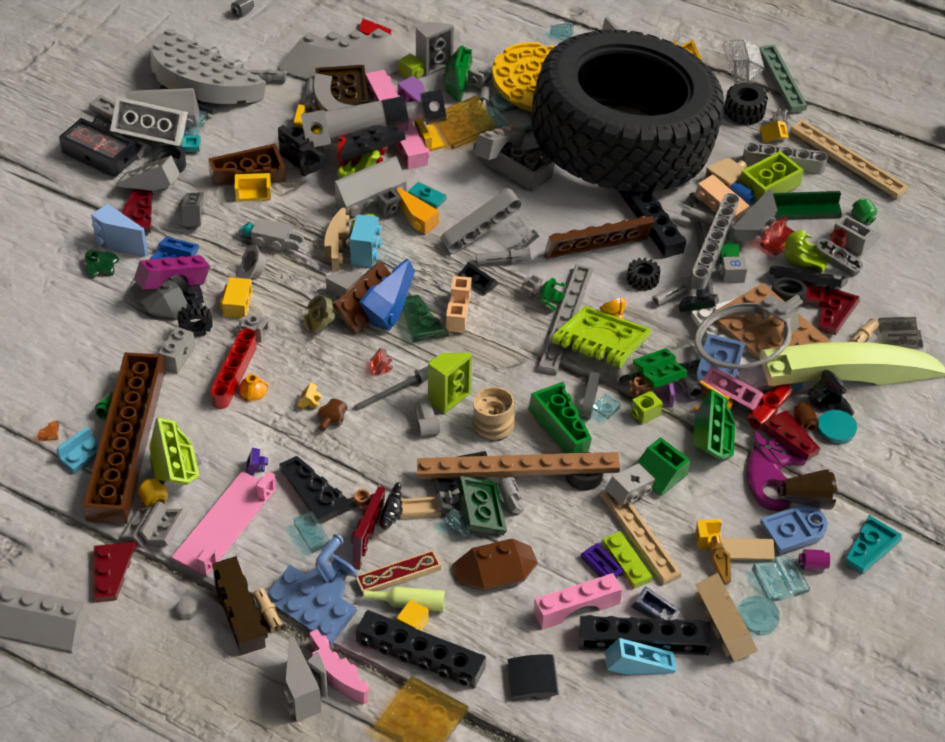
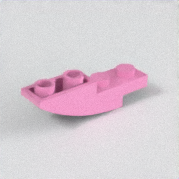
M318 629L310 632V644L315 651L312 653V656L317 651L320 653L327 673V682L350 699L362 704L368 703L369 687L364 680L361 681L358 677L359 673L354 664L350 665L347 658L340 660L337 653L330 650V644L326 636H321Z

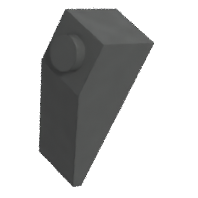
M204 192L185 194L181 205L183 227L196 229L198 226H201Z

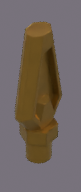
M716 535L711 537L713 553L710 559L723 584H728L731 582L730 554L724 549L720 536Z

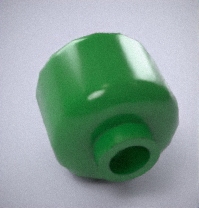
M861 198L852 205L851 213L858 222L869 225L876 220L875 216L878 210L870 199Z

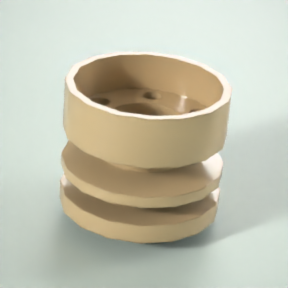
M488 387L478 391L474 396V428L480 436L496 440L510 435L514 430V398L508 390L501 387Z

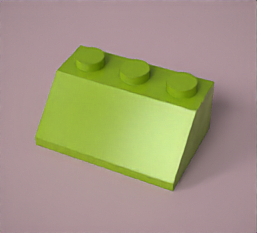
M441 353L436 358H432L428 363V401H431L432 406L446 414L471 394V353Z

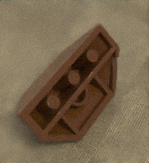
M511 538L471 548L452 564V570L457 584L487 591L524 582L538 565V562L530 545Z

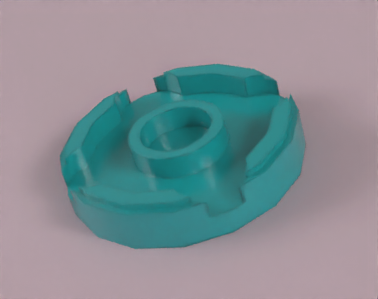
M830 410L820 416L817 429L822 438H827L834 444H844L850 442L855 436L857 423L846 412Z

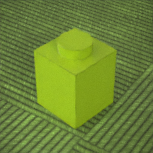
M409 53L399 59V73L407 79L412 76L418 79L424 75V62Z

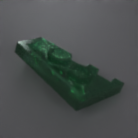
M419 295L406 297L402 310L412 343L449 337V331L446 327L443 328L440 320L433 316L430 308Z

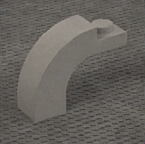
M315 74L313 95L319 110L330 111L354 106L340 103L332 96L330 90L332 76Z

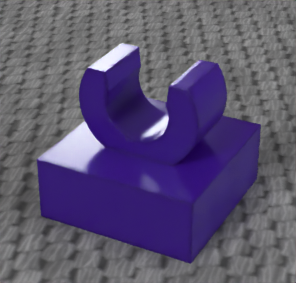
M252 447L246 461V473L254 476L256 470L265 472V466L268 465V457L260 456V449Z

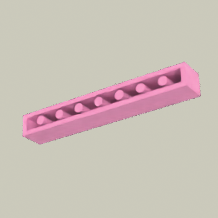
M385 70L366 73L367 90L374 102L398 97L396 87L392 85L391 77L387 76ZM409 121L408 130H400L405 133L406 140L395 144L407 168L413 169L428 165L430 152L428 148H425L424 140L419 136L418 128L414 127L413 121Z

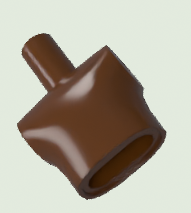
M332 398L326 405L320 407L317 413V417L323 420L318 426L320 431L324 432L330 423L335 425L343 423L344 414L348 410L347 405L343 401Z

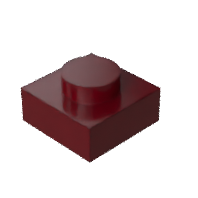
M807 285L804 303L822 306L825 288Z

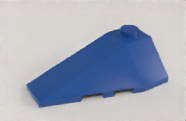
M405 259L395 267L391 275L388 277L384 276L380 284L369 288L359 302L373 326L390 331L394 324L397 323L415 273L409 259Z

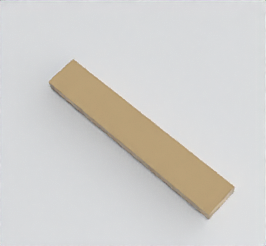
M606 490L600 491V497L662 585L681 578L682 573L630 502L621 506Z

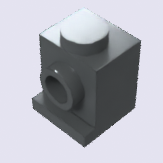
M392 187L376 193L377 210L384 217H392L395 212L399 211V200H401V197Z

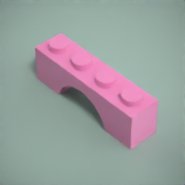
M612 573L535 598L533 613L543 630L561 624L570 613L585 606H596L601 611L619 605L622 589Z

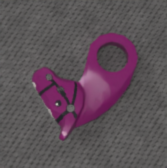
M758 431L753 432L755 446L749 455L746 470L748 487L760 506L770 511H782L789 508L792 502L772 499L764 493L763 489L767 486H778L781 480L788 479L780 471L783 466H804L807 461L778 440L766 441Z

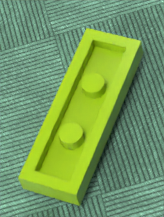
M621 531L602 539L603 546L612 559L624 570L623 575L633 589L652 582V575Z

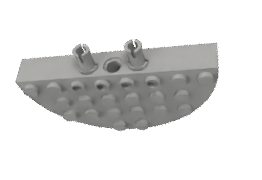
M167 29L154 39L151 47L150 70L153 75L157 76V80L168 89L194 88L197 100L219 104H237V101L244 100L246 103H251L264 99L266 81L244 69V64L239 59L234 62L224 59L220 55L218 47L205 48L199 45V43L188 39V37L177 33L174 29Z

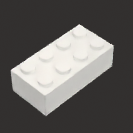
M116 97L110 131L181 146L188 112Z

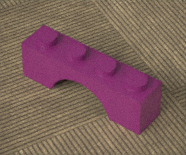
M199 255L140 260L134 280L143 290L157 289L164 281L174 275H180L188 285L204 284L210 265Z

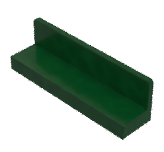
M841 191L773 193L777 212L774 216L776 220L841 218L842 216L839 204Z

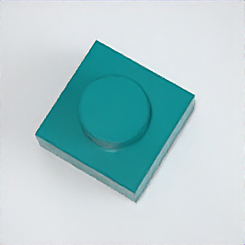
M183 136L182 149L185 152H200L201 136Z

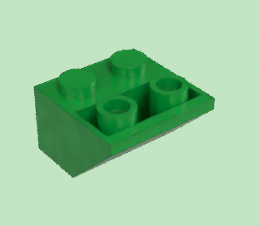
M660 437L646 448L636 464L639 463L655 478L652 490L662 496L688 475L690 459Z

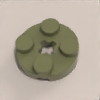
M320 295L312 298L307 306L309 309L308 315H304V325L306 329L320 334L327 327L328 323L334 320L335 314L332 312V300Z

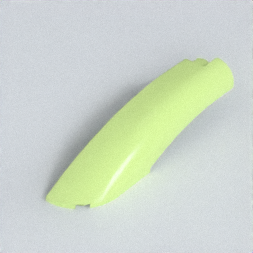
M826 342L788 346L776 358L762 364L769 386L820 381L825 370L833 372L840 380L874 383L875 386L945 377V367L937 359L925 352L901 346L869 342ZM779 348L761 350L759 352V359L762 360L772 355Z

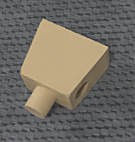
M725 158L706 168L705 179L714 175L730 188L733 183L738 184L740 182L741 171L746 169L747 165L742 160L736 163L730 158Z

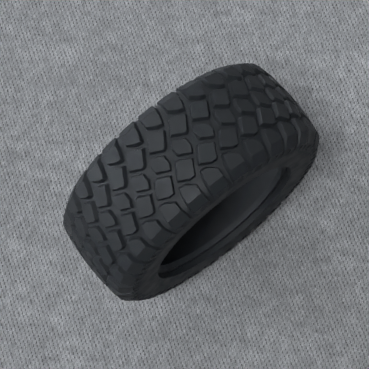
M599 30L598 32L582 33L560 42L546 56L534 91L532 131L540 149L543 150V153L550 160L554 161L557 166L579 179L582 178L583 181L593 185L598 184V186L603 188H614L617 191L625 192L666 190L690 181L691 178L700 173L707 163L721 125L724 99L723 90L715 74L704 62L688 50L675 45L671 41L663 38L661 40L659 37L650 34L643 35L642 32H627V30ZM602 103L634 107L653 116H640L619 112L602 105Z

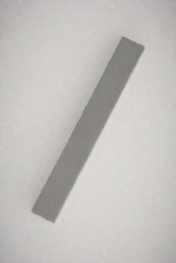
M575 265L538 366L539 372L552 375L557 374L566 348L562 347V344L560 346L553 344L552 337L555 332L579 312L593 273V268Z

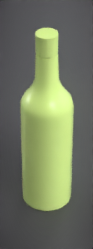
M394 587L385 592L364 591V599L385 601L392 607L404 609L406 604L412 600L428 608L429 611L443 612L445 590Z

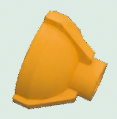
M625 298L615 299L603 304L599 309L601 312L624 319L623 312L626 308Z
M249 374L241 381L240 395L248 402L260 400L266 395L268 384L261 378H258L256 374Z

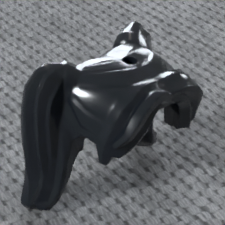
M829 370L823 371L821 380L807 393L811 404L818 409L827 411L830 409L828 405L834 404L840 411L846 412L851 416L854 414L851 405L842 396V394L847 393L848 388L844 386L842 381Z

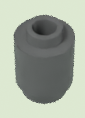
M237 0L231 4V12L237 17L247 14L254 8L253 0Z

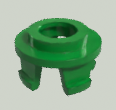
M555 278L546 281L539 295L540 305L543 307L548 305L551 307V310H556V307L548 302L549 300L562 302L564 294L555 289V286L566 287V284L563 282L561 284L557 283Z

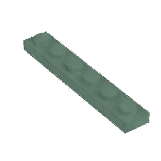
M760 46L759 53L790 112L806 111L807 104L776 46Z

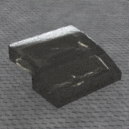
M885 317L878 319L879 332L883 344L911 349L923 348L921 330H918L916 317Z

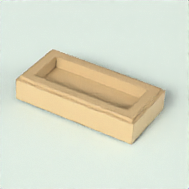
M436 497L401 499L403 501V512L400 519L441 517V513L438 512Z

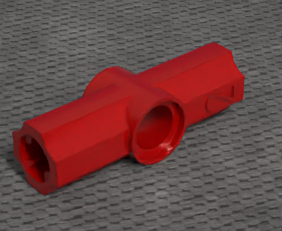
M789 384L776 385L769 393L763 396L762 402L748 416L747 421L751 427L756 430L761 429L764 421L777 415L778 409L792 394L793 390Z

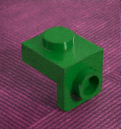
M732 241L724 242L720 251L721 264L723 257H739V244H733Z

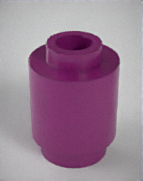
M803 549L802 553L798 555V565L802 566L803 570L824 571V569H829L830 553L824 550Z

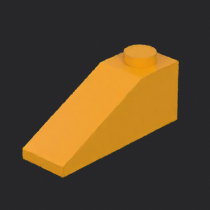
M397 188V193L401 197L399 207L415 230L426 235L439 224V211L403 189Z

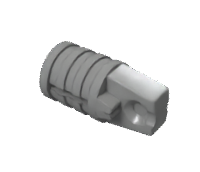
M508 477L501 480L498 487L506 506L510 508L512 513L521 514L525 509L521 499L522 495L515 479Z

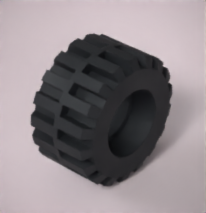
M744 82L734 84V86L729 87L727 90L724 113L732 121H736L739 124L744 123L748 125L749 123L755 124V122H760L766 112L767 92L756 84Z

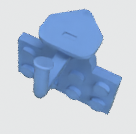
M334 534L325 548L321 550V553L316 558V568L305 575L292 565H289L267 593L269 600L275 604L278 610L311 632L318 629L321 636L325 635L331 645L358 611L356 607L342 599L345 592V578L347 576L357 578L359 574L352 565L333 553L339 545L343 544V539L338 534Z

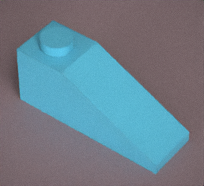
M621 638L617 639L605 650L607 670L625 675L676 672L674 653Z

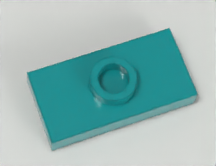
M417 182L408 190L409 194L435 209L446 200L445 194L420 182Z

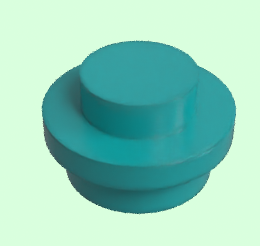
M248 222L239 229L241 231L240 235L251 236V230L254 227L253 223Z

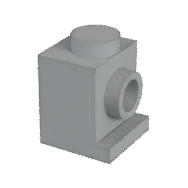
M249 313L246 317L240 319L239 327H241V330L246 328L252 329L256 334V341L262 342L270 331L269 317H260Z

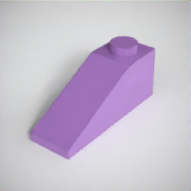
M412 76L398 83V96H402L405 103L421 100L420 93L425 92L423 83L416 77Z

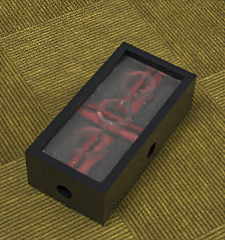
M80 118L59 136L63 153L115 177L138 158L134 141L83 118Z

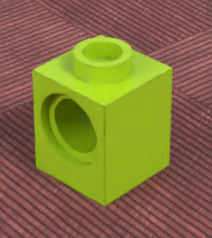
M649 391L632 400L631 414L643 425L661 416L663 402L652 391Z

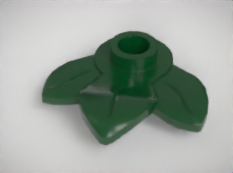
M89 250L85 254L86 272L92 278L96 277L99 272L113 276L114 264L119 262V258L112 252Z

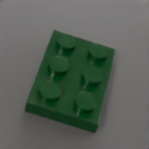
M460 476L457 483L467 530L504 536L507 528L497 483Z

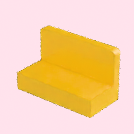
M422 119L414 120V127L418 128L419 136L423 138L425 148H428L429 151L444 148V143L434 125L425 126Z

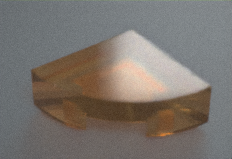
M52 421L48 423V426L41 429L37 435L38 442L58 440L59 422Z

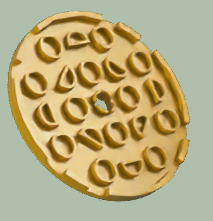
M524 42L509 46L504 49L503 53L498 54L492 67V81L502 97L513 105L532 112L534 91L541 66L546 56L555 46L550 45V47L540 45L539 42Z

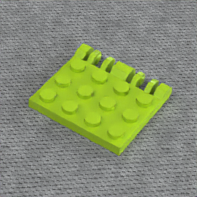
M584 306L554 333L552 343L558 346L562 344V347L566 348L570 345L571 341H574L572 351L577 352L579 350L580 354L591 358L595 356L597 360H601L605 353H608L606 363H613L614 366L621 368L626 360L651 336L652 329Z

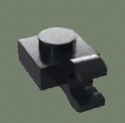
M200 285L182 288V293L189 305L193 306V303H196V306H198L199 303L204 302Z

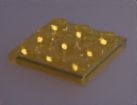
M477 95L445 108L447 121L436 123L452 150L478 139L479 134L497 129L496 123Z
M411 675L376 723L375 730L396 742H447L468 712V706Z

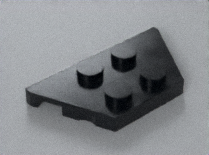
M381 125L371 126L364 131H356L346 138L341 152L342 160L346 161L406 140L405 133Z

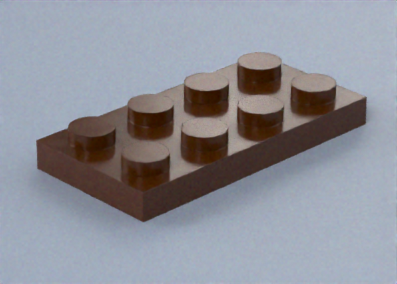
M382 261L374 264L332 303L333 308L353 334L358 333L370 321L359 302L369 288L380 284L384 276L388 277L391 275Z

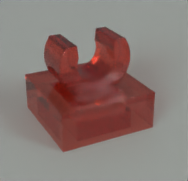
M379 348L370 359L372 374L379 376L382 371L390 372L393 368L392 365H389L392 358L387 356L385 349Z

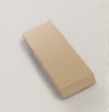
M711 538V540H710V545H711V555H712V553H713V550H712L713 542H712V538ZM720 538L724 549L730 554V560L774 561L775 559L773 539Z

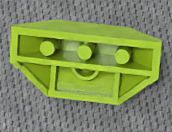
M157 417L149 447L155 478L188 485L200 476L193 445L178 428L179 425L176 421Z

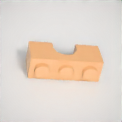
M453 276L451 298L446 314V331L465 333L471 296L470 277Z

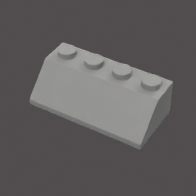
M194 88L126 91L127 99L188 112L185 127H198L200 112Z
M392 157L336 180V208L338 210L345 208L346 215L352 218L357 216V214L359 215L377 207L376 193L390 187L396 192L397 188L407 192V181L397 157Z
M2 586L0 590V638L73 653L88 619L84 602Z

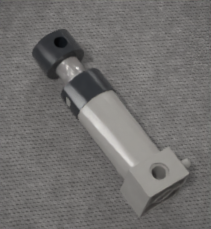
M441 89L420 93V101L405 103L402 96L330 111L320 110L301 114L305 138H309L310 141L314 142V148L323 154V160H325L324 146L340 141L339 137L347 138V136L352 135L354 132L364 131L371 126L381 125L400 131L408 130V122L424 118L426 125L445 122L447 117ZM430 103L437 105V111L430 110ZM317 125L321 128V132L313 134L311 128Z

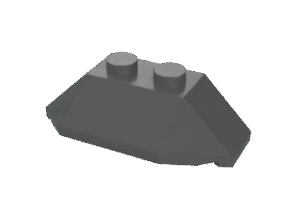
M768 189L732 227L727 236L728 240L739 245L752 242L757 236L761 237L765 233L767 226H772L776 220L774 216L777 212L772 190Z
M171 277L164 281L157 289L143 290L135 280L129 288V292L148 313L167 317L176 321L178 320V312L181 311L182 307L187 308L186 305H188L180 287Z

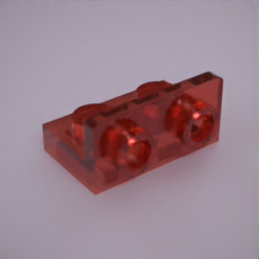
M786 217L777 220L761 236L760 246L774 256H778L783 252L786 238L795 232L786 226L788 220Z

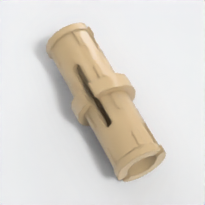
M869 319L864 326L858 329L857 334L849 342H865V340H869L872 333L879 327L878 321L876 320L871 324L874 319Z
M260 588V592L258 589L255 590L252 595L260 608V615L264 616L270 631H275V627L277 630L280 629L283 623L275 611V604L271 603L264 588Z

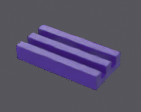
M597 543L581 553L582 560L599 577L613 573L617 579V576L621 577L624 574V570ZM606 563H607L615 572H613V571L606 565Z

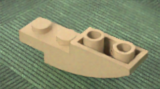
M341 208L333 217L325 235V259H332V271H339V264H343V253H339V251H343V246L346 245V238H350V229L346 227L350 226L349 215H346L345 208Z

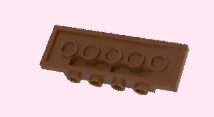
M641 216L634 220L626 219L618 223H606L598 227L590 226L586 229H574L562 234L554 233L549 236L544 254L546 259L647 240L654 220L652 216Z

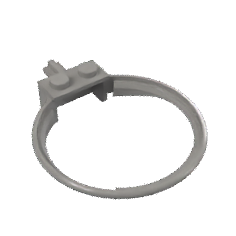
M770 294L759 303H739L721 308L706 317L697 328L694 338L696 350L710 364L726 369H747L767 363L780 355L789 346L792 339L791 333L800 327L798 312L795 308L801 305L803 301L799 295H796L787 302H783ZM757 314H761V318L765 320L773 315L784 322V340L780 348L772 355L757 362L741 365L720 362L710 357L702 346V337L706 329L714 321L725 316H757Z

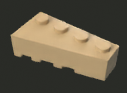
M714 574L696 583L695 586L698 592L695 595L700 605L705 604L707 609L703 611L708 621H714L716 626L712 627L717 639H723L724 644L721 646L726 656L731 655L733 661L736 662L757 652L758 650L750 632L745 626L719 574Z

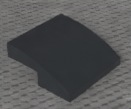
M536 654L507 659L511 697L514 701L533 696L541 700L559 695L554 655Z

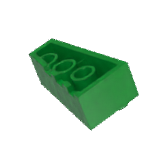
M564 382L531 393L528 406L529 412L564 453L589 452L592 437L583 420H580L579 412L573 406L572 398L566 392Z

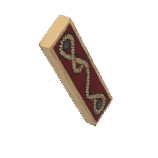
M430 550L361 573L355 580L364 596V591H379L441 570V563L435 551Z

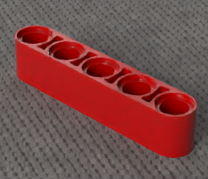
M246 328L239 332L211 388L212 403L217 409H225L230 405L257 349L256 334L252 329Z

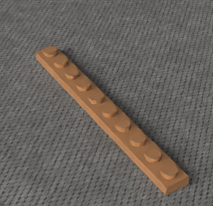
M618 452L417 458V479L459 478L460 476L499 477L620 472Z

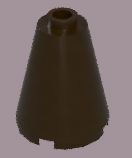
M824 469L784 479L777 486V494L784 501L823 510H831L836 503V499H833V493H837L836 478L833 472H829V469Z

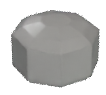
M191 597L182 598L176 603L177 615L182 619H192L197 614V602Z

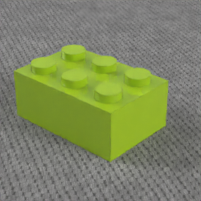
M779 151L742 170L739 183L754 191V199L758 201L768 189L772 190L773 193H787L800 186L804 170Z

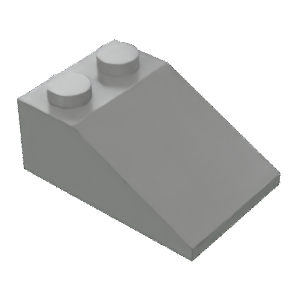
M172 156L126 172L116 182L117 187L152 191L162 189V191H165L172 187L180 173Z
M294 636L289 638L286 671L287 690L284 691V695L287 700L285 706L289 715L293 714L296 722L318 714L322 710L320 688Z

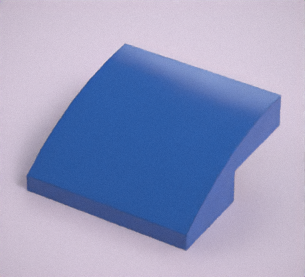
M166 236L158 244V251L150 259L195 256L199 245Z

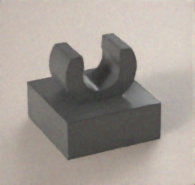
M451 491L446 493L438 492L436 495L438 512L457 516L460 512V493L454 495L451 494Z

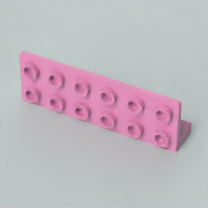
M241 472L172 556L173 561L207 577L212 571V563L221 560L275 492V474L267 472L263 478L258 479L245 472Z

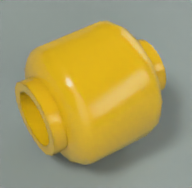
M146 479L138 489V496L146 507H154L157 501H161L164 505L166 504L168 491L159 479Z

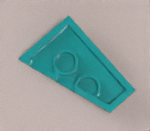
M868 515L866 524L862 527L857 541H855L846 558V564L864 574L902 541V534Z

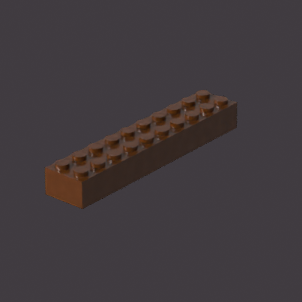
M124 352L83 502L86 521L127 524L165 374L163 355Z

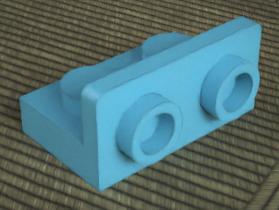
M89 427L77 432L75 436L63 442L56 449L59 461L74 474L94 461L100 442L92 436Z

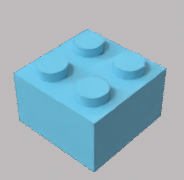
M357 214L350 237L351 265L371 268L374 261L378 260L377 249H380L382 244V238H379L382 226L379 225V217Z

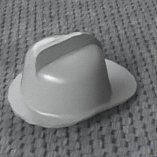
M252 244L245 250L236 278L250 279L262 275L266 266V256L259 252V248L256 245Z

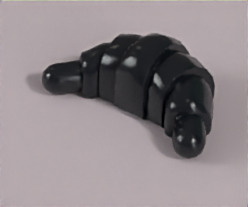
M400 482L394 484L383 507L379 524L383 530L396 523L398 517L402 515L403 501L401 500L402 492L400 491L402 484Z

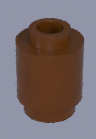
M800 403L794 408V417L806 432L814 431L819 425V420L812 407L807 403Z

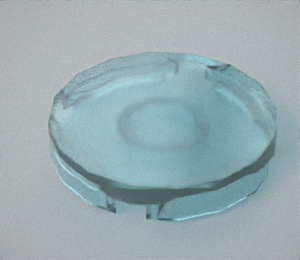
M751 596L742 600L738 606V612L749 632L761 636L770 634L776 629L780 620V612L773 601L762 596Z

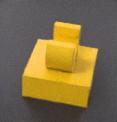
M310 382L304 388L297 404L298 407L304 409L309 405L311 408L316 409L319 405L316 401L322 397L320 393L315 392L317 385Z

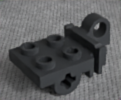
M284 125L278 127L279 153L294 166L300 168L303 177L324 167L323 154L314 148L313 141H310L309 138L305 139L304 130L301 127H291L289 129Z

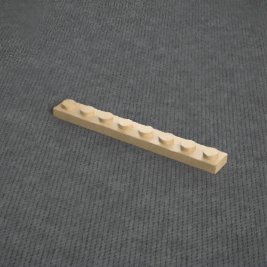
M803 119L791 126L790 132L826 153L829 157L895 199L907 192L908 186Z

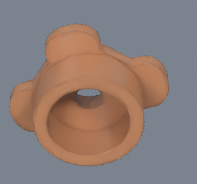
M359 489L354 493V497L350 499L354 501V505H357L360 510H364L365 506L369 505L370 493L365 489Z

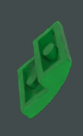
M666 348L633 359V364L638 372L654 389L687 377V370L676 362V355Z

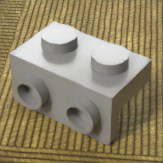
M157 501L141 527L140 534L149 546H169L187 514L184 509H167L161 501Z

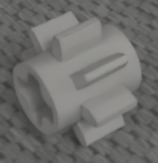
M778 107L776 112H771L773 118L769 120L774 122L781 121L777 118L780 115L783 118L782 122L789 125L787 121L791 116L786 115L787 109H784L782 112Z
M537 275L526 277L522 283V288L525 289L523 294L532 298L535 296L539 297L544 285L542 284L543 279Z

